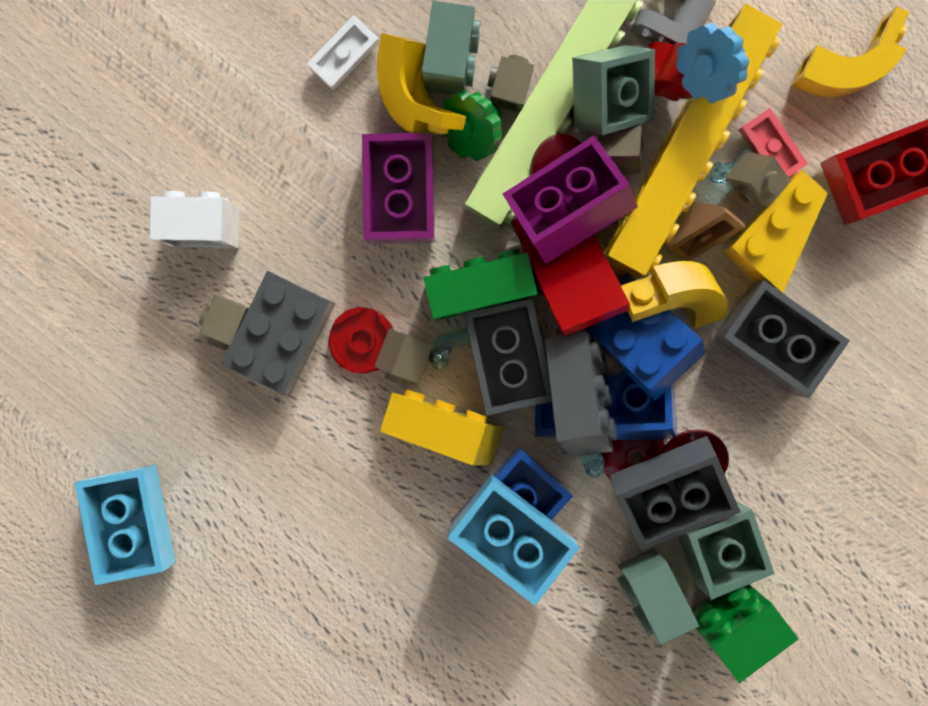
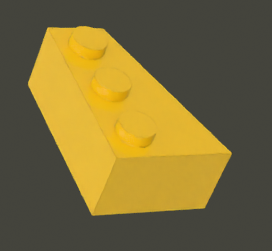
M803 170L789 177L791 182L769 207L762 205L745 224V228L739 231L721 250L725 256L754 282L765 280L782 293L786 289L828 194Z
M406 389L404 394L392 392L380 432L472 466L493 465L505 426L486 421L487 416L467 410L466 414L455 411L456 405L436 399L435 404L425 401V394Z

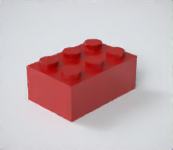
M928 119L838 153L820 163L844 225L860 221L928 194Z

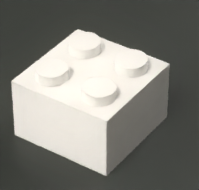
M163 191V197L151 196L150 239L171 247L239 248V208L231 204L229 199L220 197V193L202 191L198 192V197H185L184 192Z

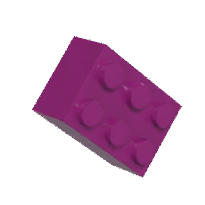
M432 133L362 134L364 240L368 244L435 243L434 143Z
M592 136L502 193L545 265L638 208L630 184L595 136Z

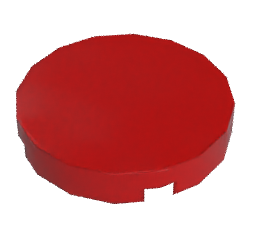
M356 307L346 310L335 319L330 330L328 345L331 355L340 367L352 373L367 374L377 371L379 368L375 367L387 332L389 328L394 330L393 326L385 315L372 308Z

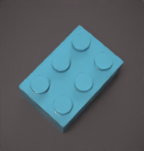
M157 464L93 476L74 482L95 585L164 572L176 563Z
M492 474L448 529L447 539L534 606L580 548L575 538Z

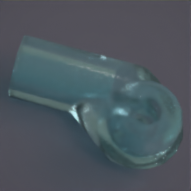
M743 148L733 163L720 164V161L714 162L709 172L710 181L717 185L730 184L725 178L726 175L747 152H754Z
M467 327L443 333L436 337L428 358L434 369L442 370L449 365L448 357L453 348L470 344Z
M562 448L561 454L569 455V454ZM601 453L578 456L589 477L598 478L604 473L605 460Z

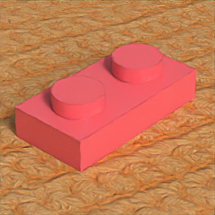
M771 108L738 129L753 153L775 157L788 177L808 165Z

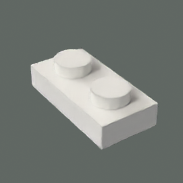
M353 15L316 53L307 65L334 91L380 43L379 38Z

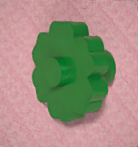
M465 89L445 99L444 108L446 110L466 116L463 130L449 129L448 134H443L449 137V148L456 152L460 158L464 159L470 156L476 162L493 154L497 149L495 142L502 138V115L499 107L485 98L480 92L470 95Z

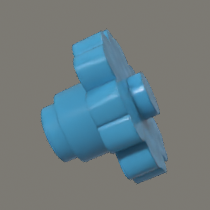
M709 23L689 31L687 34V44L681 45L677 50L676 68L680 73L684 74L682 86L695 99L705 96L706 100L710 103L726 99L736 94V84L745 81L747 78L749 58L745 54L743 40L729 26L718 29L714 23Z

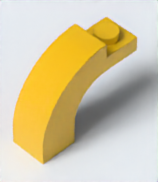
M896 6L881 19L869 47L863 55L855 57L842 56L816 45L805 55L791 86L811 95L834 98L855 94L872 85L888 74L904 56L907 49L898 45L907 30V26L904 23L909 11Z
M381 33L377 56L378 85L383 103L394 121L411 133H432V135H436V133L448 134L449 129L463 130L466 116L437 106L427 94L422 74L426 43L406 37Z
M677 261L661 264L653 268V275L621 285L630 302L631 310H628V313L633 322L670 309L682 307L694 328L724 319L727 315L728 302L709 268L697 262Z

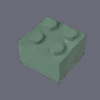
M432 1L422 68L426 91L453 95L463 89L466 90V86L473 87L476 55H471V53H478L481 21L475 20V7Z
M623 45L572 57L574 128L605 135L654 120L655 49Z
M737 502L741 513L679 536L696 587L711 600L775 574L753 510Z
M654 548L618 565L622 576L618 577L617 580L632 606L638 605L632 609L648 637L654 635L660 645H663L699 627L668 563Z

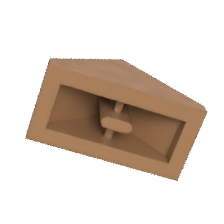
M693 201L686 213L682 211L677 221L679 228L671 242L667 243V247L685 261H690L745 228L744 222L725 207Z

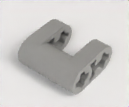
M680 0L682 3L673 20L655 11L641 9L632 25V29L636 34L650 42L659 41L672 45L687 43L688 32L705 25L717 0Z

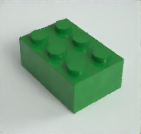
M512 249L498 253L497 260L485 262L484 257H478L464 261V268L451 270L450 265L430 269V276L423 277L433 320L439 321L464 315V313L534 298L537 295L528 252L519 254L518 249Z
M750 584L712 600L704 599L692 608V613L699 625L696 630L738 683H741L799 640L775 606Z

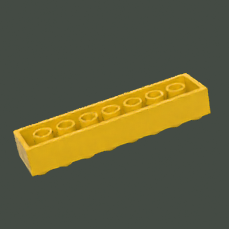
M745 3L727 25L743 40V48L749 58L747 78L745 81L736 84V94L715 103L708 102L705 96L699 99L693 97L686 99L634 195L638 208L622 217L604 250L612 270L621 275L629 273L635 280L646 277L648 273L653 274V268L658 266L662 259V255L658 254L659 250L665 242L668 244L671 242L679 228V224L675 223L676 219L682 211L685 213L688 211L696 197V193L692 192L693 188L699 180L701 182L704 181L713 166L709 159L716 150L720 151L728 139L730 132L726 128L733 119L736 120L746 106L747 100L743 99V97L760 80L764 69L760 67L766 57L770 58L781 41L777 34L783 23Z

